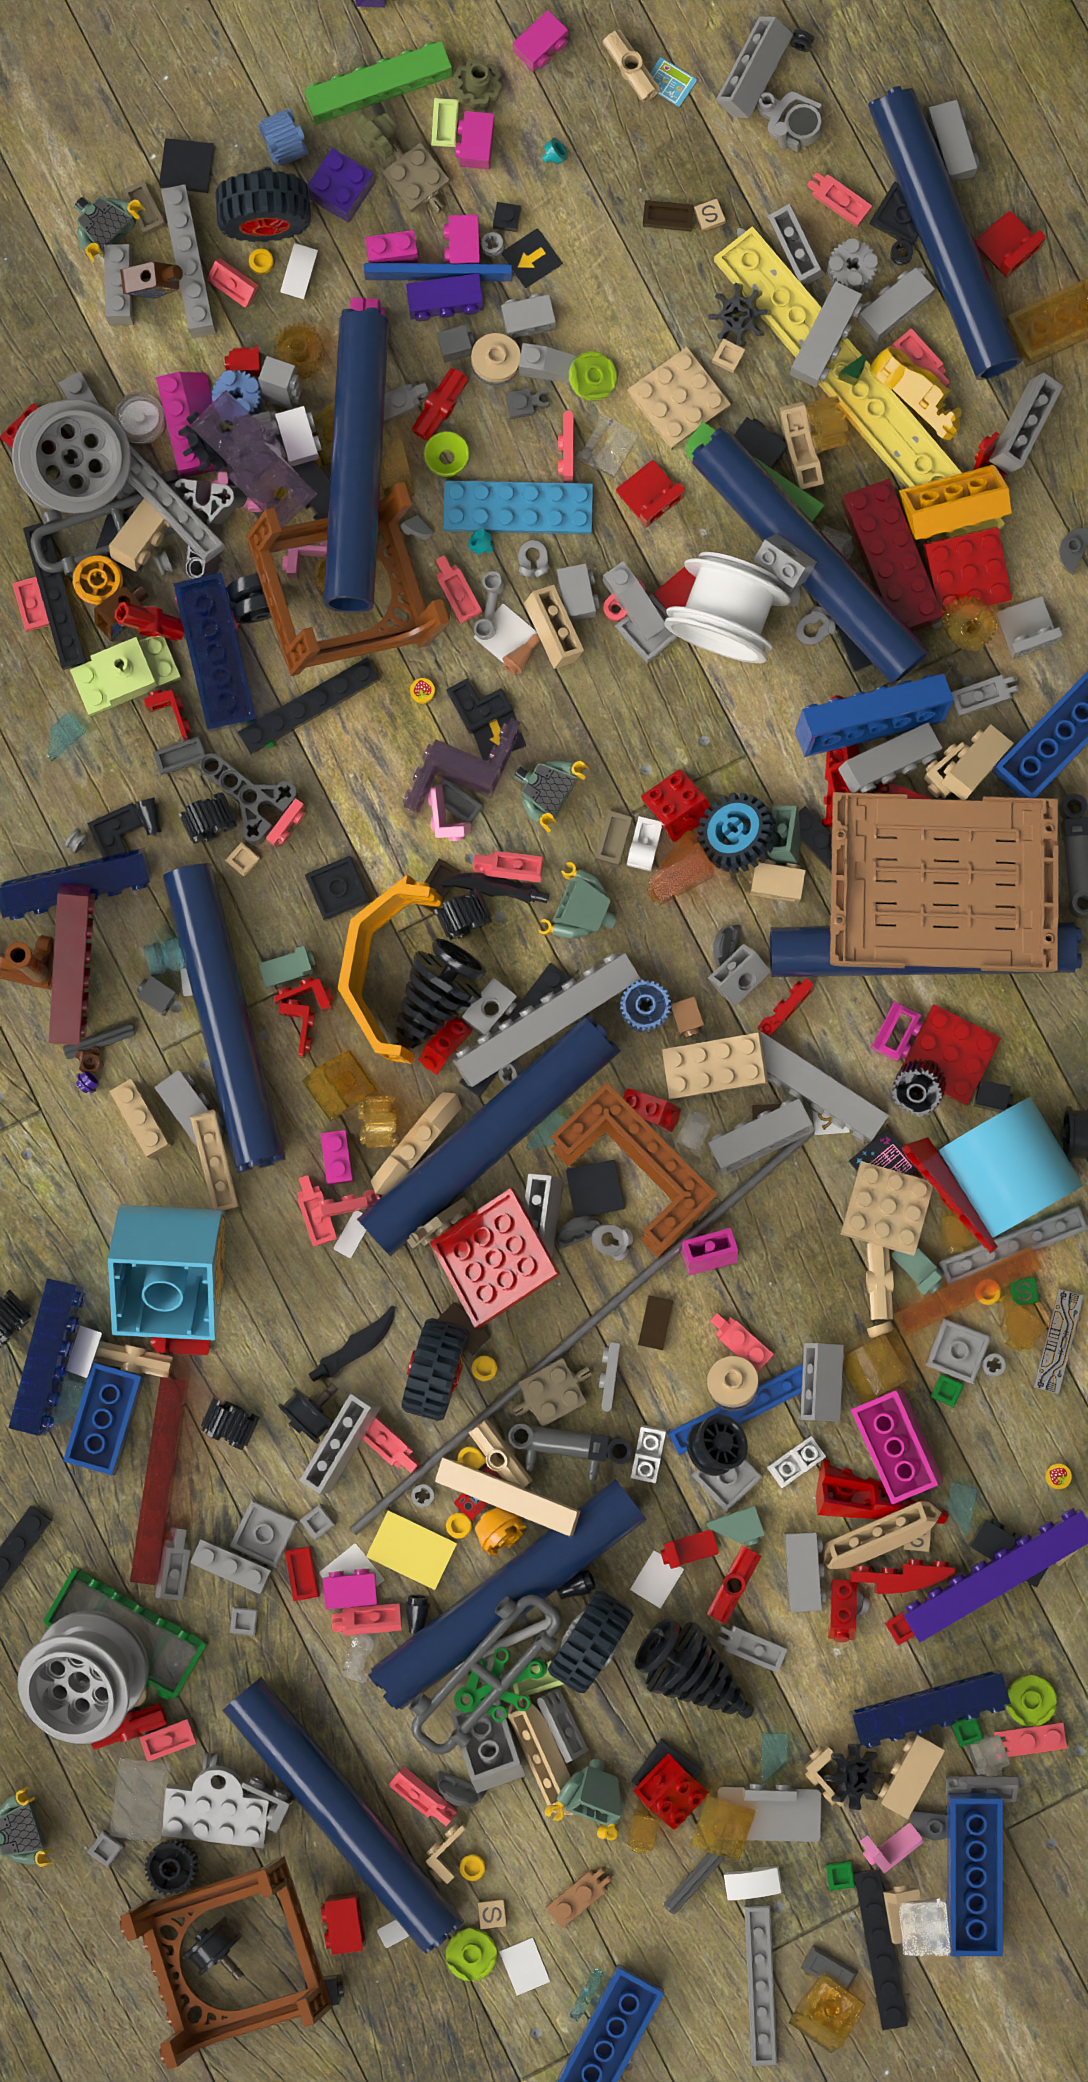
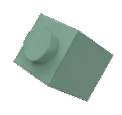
M773 805L772 816L776 820L777 824L774 825L777 827L778 833L774 834L777 838L776 843H770L773 847L772 852H767V854L776 864H798L801 847L798 807Z
M754 1505L706 1522L707 1528L740 1544L746 1542L747 1546L761 1542L760 1537L765 1535Z

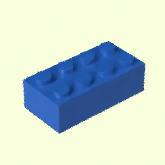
M92 1362L63 1462L109 1475H116L144 1382V1376Z

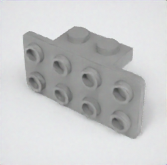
M750 1783V1787L722 1786L718 1789L717 1836L719 1839L818 1842L820 1840L821 1792L818 1789L791 1788L790 1784H776V1788H765L763 1783Z

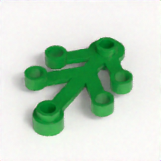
M500 1647L494 1652L495 1661L491 1672L499 1679L505 1662L510 1659L511 1655L506 1647ZM500 1650L506 1653L505 1660H501L498 1657ZM535 1657L511 1685L529 1677L533 1679L543 1677L548 1670L547 1662L543 1658ZM481 1658L479 1661L487 1668V1661ZM533 1664L539 1665V1673L532 1671L531 1667ZM474 1671L471 1672L466 1687L460 1688L454 1696L455 1706L464 1713L474 1711L483 1701L481 1699L486 1697L493 1689L488 1683L477 1689L480 1676ZM505 1690L499 1697V1699L515 1705L519 1711L528 1710L532 1704L529 1696L518 1695L508 1690ZM464 1695L470 1697V1704L463 1703L462 1698ZM521 1698L526 1699L527 1707L523 1708L519 1705ZM492 1705L486 1712L492 1715V1718L497 1722H501L508 1717V1709L503 1705ZM497 1709H502L504 1711L503 1718L497 1717Z

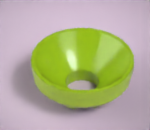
M445 431L437 433L429 439L424 449V458L428 468L433 473L441 477H451L459 474L466 467L469 460V450L461 436ZM444 452H451L455 458L451 464L445 465L440 461V455Z

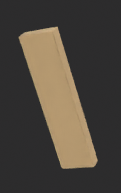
M215 1110L190 1115L212 1208L227 1210L238 1207Z

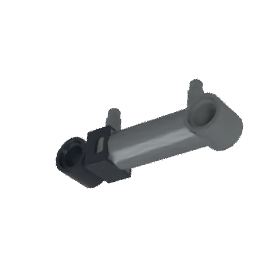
M1070 794L1063 800L1059 808L1060 816L1064 819L1060 825L1062 841H1064L1070 896L1069 910L1077 918L1088 917V909H1080L1077 905V900L1082 898L1088 902V817L1082 818L1087 811V801L1080 794ZM1067 804H1077L1079 806V813H1071L1067 808Z
M516 1424L509 1432L510 1443L515 1448L527 1450L525 1470L531 1472L534 1469L537 1452L589 1459L588 1479L596 1481L600 1461L605 1462L606 1457H609L612 1462L623 1464L632 1456L631 1444L622 1438L608 1442L609 1436L529 1424ZM518 1429H525L528 1432L529 1438L526 1443L519 1444L515 1441L514 1434ZM616 1444H623L627 1448V1454L622 1459L614 1457L612 1449Z

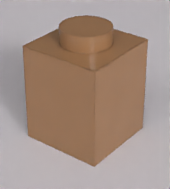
M695 997L670 1004V1010L679 1036L685 1034L687 1038L699 1034V1029L703 1028L704 1024Z

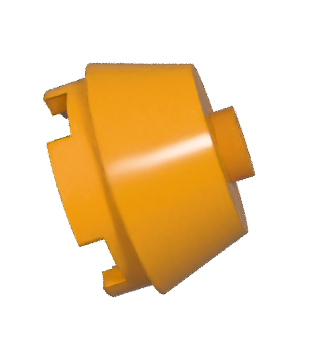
M101 555L90 556L82 560L77 565L73 574V586L78 596L94 605H99L119 590L123 584V577L119 566L110 558Z
M496 1507L482 1515L481 1520L475 1527V1531L482 1550L487 1551L491 1557L499 1555L497 1550L506 1546L511 1548L523 1536L520 1530L525 1529L526 1526L522 1522L521 1516Z

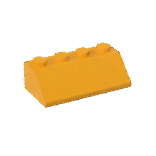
M995 465L899 490L909 528L916 540L926 539L942 532H952L957 528L977 525L982 521L999 519L1004 515L1012 514L1009 488Z

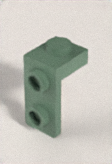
M305 946L295 948V953L260 963L259 968L265 986L271 987L313 974L312 966L316 965L312 951L307 952Z
M918 1246L914 1256L899 1251H894L891 1254L892 1258L919 1284L917 1289L923 1295L928 1291L933 1294L943 1284L940 1279L944 1273Z

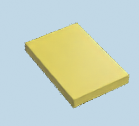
M388 1510L366 1557L436 1590L457 1543Z

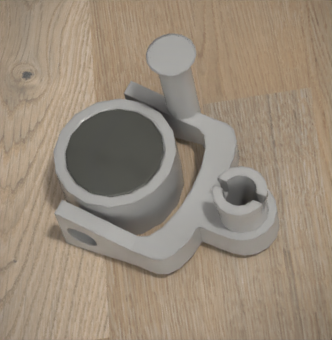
M796 92L786 94L781 101L774 98L771 93H763L761 98H759V113L764 118L770 120L768 123V134L771 138L778 141L781 149L789 147L799 153L800 146H809L819 139L822 133V104ZM795 103H800L789 110V112L786 115L785 122H780L783 115L792 105H794Z

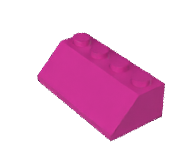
M179 371L156 377L181 479L215 471L212 463L207 469L199 471L200 461L195 457V454L183 455V451L190 447L188 439L178 434V431L185 426L191 427L186 418L194 412L199 413L202 421L204 417L211 413L216 415L207 374ZM216 415L215 420H214V423H215V425H216L217 427H219V423H218V419H217V415Z
M903 1387L851 1409L892 1504L944 1482Z

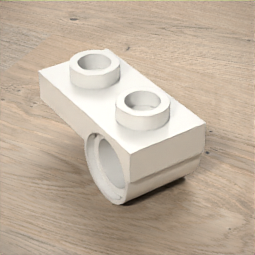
M638 817L627 866L651 872L662 829L660 821Z

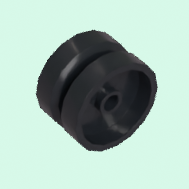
M258 573L239 578L226 587L230 602L237 603L232 608L236 623L249 624L272 618Z

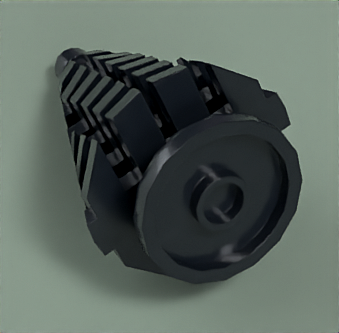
M437 938L433 942L432 949L436 956L423 951L415 952L413 968L411 967L409 973L412 982L406 983L405 992L408 997H404L401 1004L405 1012L399 1013L397 1019L403 1028L397 1027L395 1029L394 1037L398 1041L394 1045L403 1046L406 1049L408 1047L415 1049L421 1044L419 1038L428 1039L434 1034L432 1029L441 1030L445 1026L444 1020L452 1021L459 1015L458 1012H463L471 1006L470 1002L474 1003L482 998L481 990L471 979H481L487 972L486 968L466 950L445 939Z
M670 1617L659 1622L648 1633L637 1651L635 1668L644 1674L648 1673L646 1684H648L647 1689L650 1692L662 1693L664 1696L671 1698L677 1697L678 1700L685 1702L692 1701L693 1704L699 1706L707 1705V1708L713 1710L721 1708L722 1712L727 1714H733L737 1711L744 1719L752 1716L754 1707L747 1701H744V1692L736 1685L735 1679L729 1674L724 1663L720 1662V1657L715 1650L711 1649V1643L702 1635L703 1631L698 1624L689 1622L682 1629Z

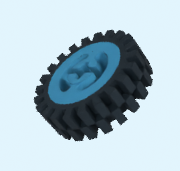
M731 793V800L726 796L720 797L721 805L714 801L711 805L715 809L710 811L707 808L704 811L707 819L701 817L699 820L703 827H697V833L700 835L697 837V842L700 844L701 851L715 867L722 868L725 872H729L731 869L733 873H739V867L745 872L749 870L748 864H751L754 868L759 865L756 861L757 858L760 857L762 861L767 858L764 851L772 852L773 847L770 843H776L777 838L774 834L778 833V830L774 825L777 823L772 816L773 814L760 799L751 794L748 797L746 793H740V797H738L736 793ZM742 820H747L751 822L750 831L744 825ZM724 835L729 839V841L733 845L724 844Z

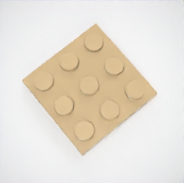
M687 347L627 389L628 394L671 450L693 435L702 421L708 424L731 407L730 402Z
M861 1161L841 1235L914 1256L933 1186L927 1180Z

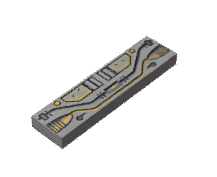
M1058 1289L1033 1388L1059 1394L1083 1295Z

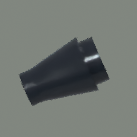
M155 797L136 802L137 809L135 811L146 830L147 836L162 832L159 803H156Z
M581 1570L558 1588L557 1592L561 1600L569 1597L591 1594V1591L596 1589V1584L589 1570L584 1572Z
M409 1595L408 1601L405 1602L409 1633L416 1634L424 1628L430 1607L428 1597L424 1595Z

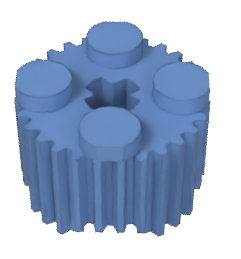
M290 108L264 118L258 124L260 134L264 137L269 149V156L274 164L281 166L309 154L304 141H301L305 139L302 129L299 125H294L295 118Z
M228 370L222 373L219 381H215L216 385H213V396H211L217 414L221 419H224L225 423L229 422V425L234 424L237 427L238 424L241 425L240 418L262 412L263 397L257 380L251 377L250 374L246 375L245 371L241 373L240 370L237 373L235 370ZM236 396L242 397V399L238 398L236 401L233 400V398Z
M641 979V982L636 981L635 985L631 983V987H627L626 992L624 991L621 997V1016L624 1018V1022H628L627 1026H631L637 1032L642 1031L644 1033L647 1030L649 1033L651 1029L655 1031V1028L659 1029L660 1025H664V1022L668 1019L671 1009L670 996L667 994V990H663V986L659 987V983L655 985L654 981L649 983V980L644 982ZM646 1000L647 1004H652L648 1012L639 1009L641 1001Z

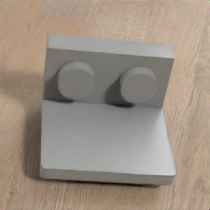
M1042 597L996 613L997 621L1012 659L1057 644L1063 637L1060 627L1054 629Z
M259 1777L247 1778L243 1781L242 1788L276 1803L271 1807L266 1821L270 1822L267 1829L277 1833L281 1829L294 1801L293 1798L289 1797L291 1793L280 1787L271 1789L266 1786L267 1782Z

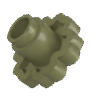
M482 59L468 60L466 66H458L456 73L453 75L454 95L460 103H469L473 109L479 107L486 108L488 102L497 101L498 95L501 93V74L493 64L485 65Z
M384 113L371 121L364 115H359L352 121L354 129L367 148L385 160L393 154V148L388 140L395 134L394 131L397 129V125L390 116Z

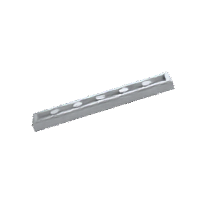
M130 446L131 466L127 481L205 563L225 549V544Z
M1077 1206L995 1239L994 1241L998 1248L991 1254L980 1245L938 1262L944 1273L943 1276L947 1286H950L1086 1231L1088 1226L1080 1207Z
M770 1905L744 1906L751 2066L777 2065Z

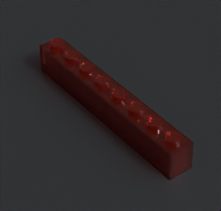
M160 1377L130 1582L157 1585L189 1381Z

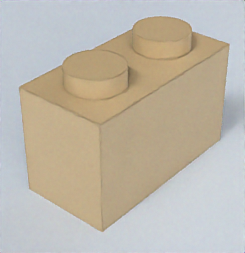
M767 859L761 860V863L757 862L759 865L754 868L750 895L800 903L806 870L800 869V865L787 863L785 867L778 866L775 861Z

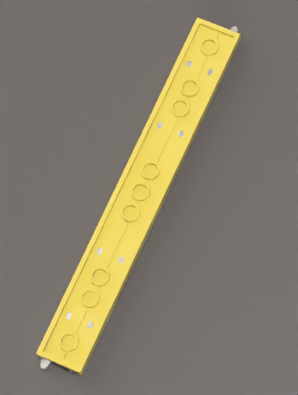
M753 226L747 231L738 228V238L714 256V262L733 284H743L742 293L745 298H749L754 290L762 291V295L756 300V307L760 311L763 309L771 310V315H761L762 319L796 358L822 308ZM842 338L838 345L841 347L838 357L835 361L830 360L827 366L830 368V372L825 382L820 381L818 385L906 488L961 474L962 472L895 393L876 378L867 360L855 386L838 379L839 372L862 356L848 338ZM1001 518L982 521L977 525H968L957 528L952 532L944 533L949 538L995 526L1000 531L1004 528L1005 523Z

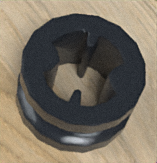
M795 30L793 33L794 38L791 39L790 45L799 51L809 52L811 49L810 44L813 43L814 37L806 31Z
M905 240L897 241L891 249V260L897 265H906L912 259L913 247ZM897 249H906V257H904L903 255L901 258L898 257Z

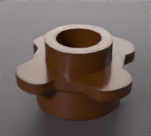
M94 1046L90 1050L77 1051L76 1058L80 1061L79 1069L81 1072H95L103 1068L104 1062L100 1059L101 1051L98 1047Z

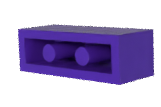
M479 273L406 283L411 320L426 321L434 316L449 318L453 317L456 313L463 312L464 314L472 315L478 313L479 310H483Z

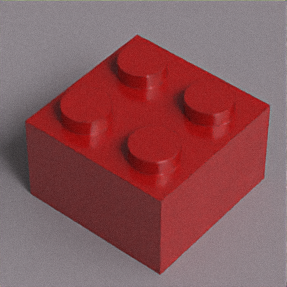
M359 1891L329 1895L321 1907L322 1921L327 1922L328 1929L324 1933L326 1949L331 1948L332 1955L363 1951L366 1940Z

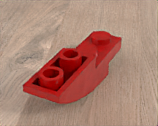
M908 1559V1564L901 1563V1574L897 1573L896 1568H882V1572H871L872 1567L856 1566V1571L850 1570L849 1580L851 1582L875 1583L874 1593L876 1594L905 1593L934 1585L954 1574L955 1568L949 1567V1562L933 1561L932 1566L923 1565V1560Z

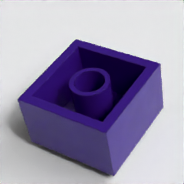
M331 148L308 183L310 200L349 223L374 186V174Z

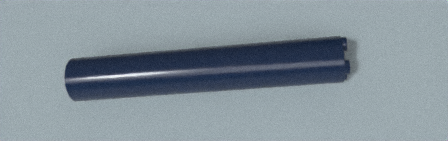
M901 86L893 87L887 91L888 95L868 103L869 112L977 380H986L999 376L1015 368L1023 359L916 92L913 88L902 90Z
M374 307L367 308L366 311L344 309L339 318L323 604L331 610L346 613L366 612L374 607L389 320L380 314V309Z
M718 428L711 435L712 440L708 444H701L692 452L694 456L693 466L762 542L766 538L778 534L817 561L806 582L801 585L892 685L897 683L927 656L930 650L729 429Z
M201 863L181 867L164 874L163 879L238 1173L252 1170V1167L256 1166L260 1168L275 1165L274 1163L286 1160L212 864Z
M1074 922L1058 923L1057 971L1012 972L981 971V968L905 966V968L834 966L830 964V926L770 927L771 977L1075 973L1076 968H1081L1082 966L1081 953H1077V943H1081L1082 932L1081 928H1077ZM876 925L896 927V925ZM933 926V928H958V927ZM995 928V930H1015L1012 928Z
M587 1014L358 1217L357 1220L391 1257L407 1243L411 1233L415 1232L418 1227L425 1226L616 1057L621 1050L612 1040L610 1041L607 1038L609 1036L607 1032Z
M616 1479L577 1508L580 1511V1515L572 1536L550 1529L371 1668L372 1672L368 1676L377 1687L379 1686L386 1691L383 1697L392 1708L403 1710L412 1703L418 1694L426 1692L462 1664L502 1620L495 1613V1609L503 1598L508 1596L516 1603L522 1597L528 1595H537L543 1599L547 1598L647 1520ZM530 1605L526 1607L513 1623H515L518 1619L524 1616L535 1606Z
M262 1676L222 1710L421 1951L427 1954L434 1947L437 1948L447 1939L446 1936L451 1931H455L464 1923L458 1911Z

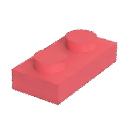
M221 258L215 260L207 278V281L245 308L251 304L259 287L258 284Z
M33 577L12 583L25 631L30 632L50 626L37 578Z
M296 798L266 837L269 844L276 848L279 843L283 845L291 834L289 832L294 824L298 825L306 814L303 812L305 806Z
M189 1719L139 1737L148 1762L197 1744Z

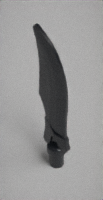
M462 873L454 875L441 883L443 887H459L469 890L479 888L481 893L491 897L509 896L525 903L539 901L547 904L549 894L538 891L533 884H520L504 878L487 876L485 873Z
M390 1306L386 1313L377 1321L351 1335L340 1350L322 1358L318 1368L308 1373L311 1380L315 1382L323 1376L333 1377L339 1369L375 1348L390 1329L394 1317V1306Z

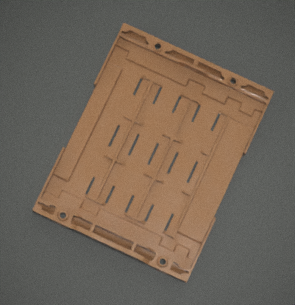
M833 792L830 915L831 965L905 968V966L981 968V971L1055 972L1058 970V799L983 797L982 801L907 799L906 794ZM877 837H897V839H882ZM934 839H959V841L934 840ZM996 840L1015 841V842H996ZM877 859H897V861H887V860H877ZM934 860H940V861H959V863H955V862H934ZM996 862H1008L1015 864H996ZM877 881H897V883L877 882ZM934 882L959 883V885H958V884H934ZM996 884H1011L1015 886H996ZM876 902H878V903H896V905H892V904H876ZM933 904L958 905V906H933ZM996 906H1013L1015 908H996ZM837 919H841L843 922L838 923ZM876 924H878V925H896V927H891V926H876ZM933 926L958 927V928H933ZM995 928H1012L1015 930H995Z

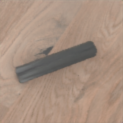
M129 1022L80 1040L79 1045L63 1046L64 1055L67 1059L76 1057V1053L79 1050H90L94 1046L102 1048L135 1036V1028Z
M712 1849L665 1901L664 1906L669 1912L676 1914L724 1860L721 1853L716 1849Z

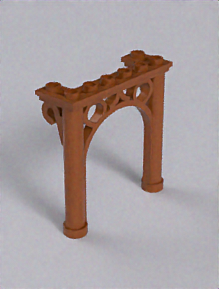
M45 935L38 936L33 954L31 949L22 942L10 944L5 954L0 953V979L51 990L55 940Z

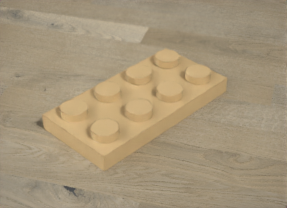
M761 1033L662 1049L669 1099L672 1100L768 1083Z

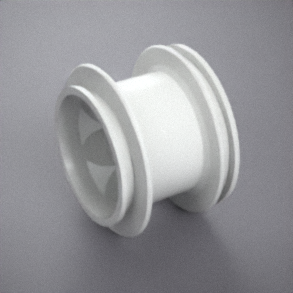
M702 552L698 558L686 560L684 562L685 568L696 579L686 606H673L666 610L669 618L665 620L664 626L681 639L710 652L748 663L766 662V653L771 652L773 647L768 640L761 636V632L771 606H785L791 602L788 594L783 591V581L761 567L720 553Z

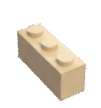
M143 499L110 543V556L113 560L136 572L141 565L147 563L152 549L160 545L164 533L168 528L172 527Z
M551 585L532 591L524 605L553 669L576 662L584 652V649L555 586Z
M991 724L985 731L980 729L971 739L974 744L971 747L966 745L957 755L960 760L957 763L952 761L943 771L946 777L941 784L961 800L966 801L1014 744Z
M129 1079L109 1091L147 1158L151 1159L172 1147L135 1081Z
M916 1733L913 1738L909 1736L902 1748L905 1753L901 1761L897 1759L890 1770V1773L893 1775L889 1783L884 1782L878 1792V1796L881 1797L879 1799L880 1804L906 1819H909L945 1752L943 1748Z

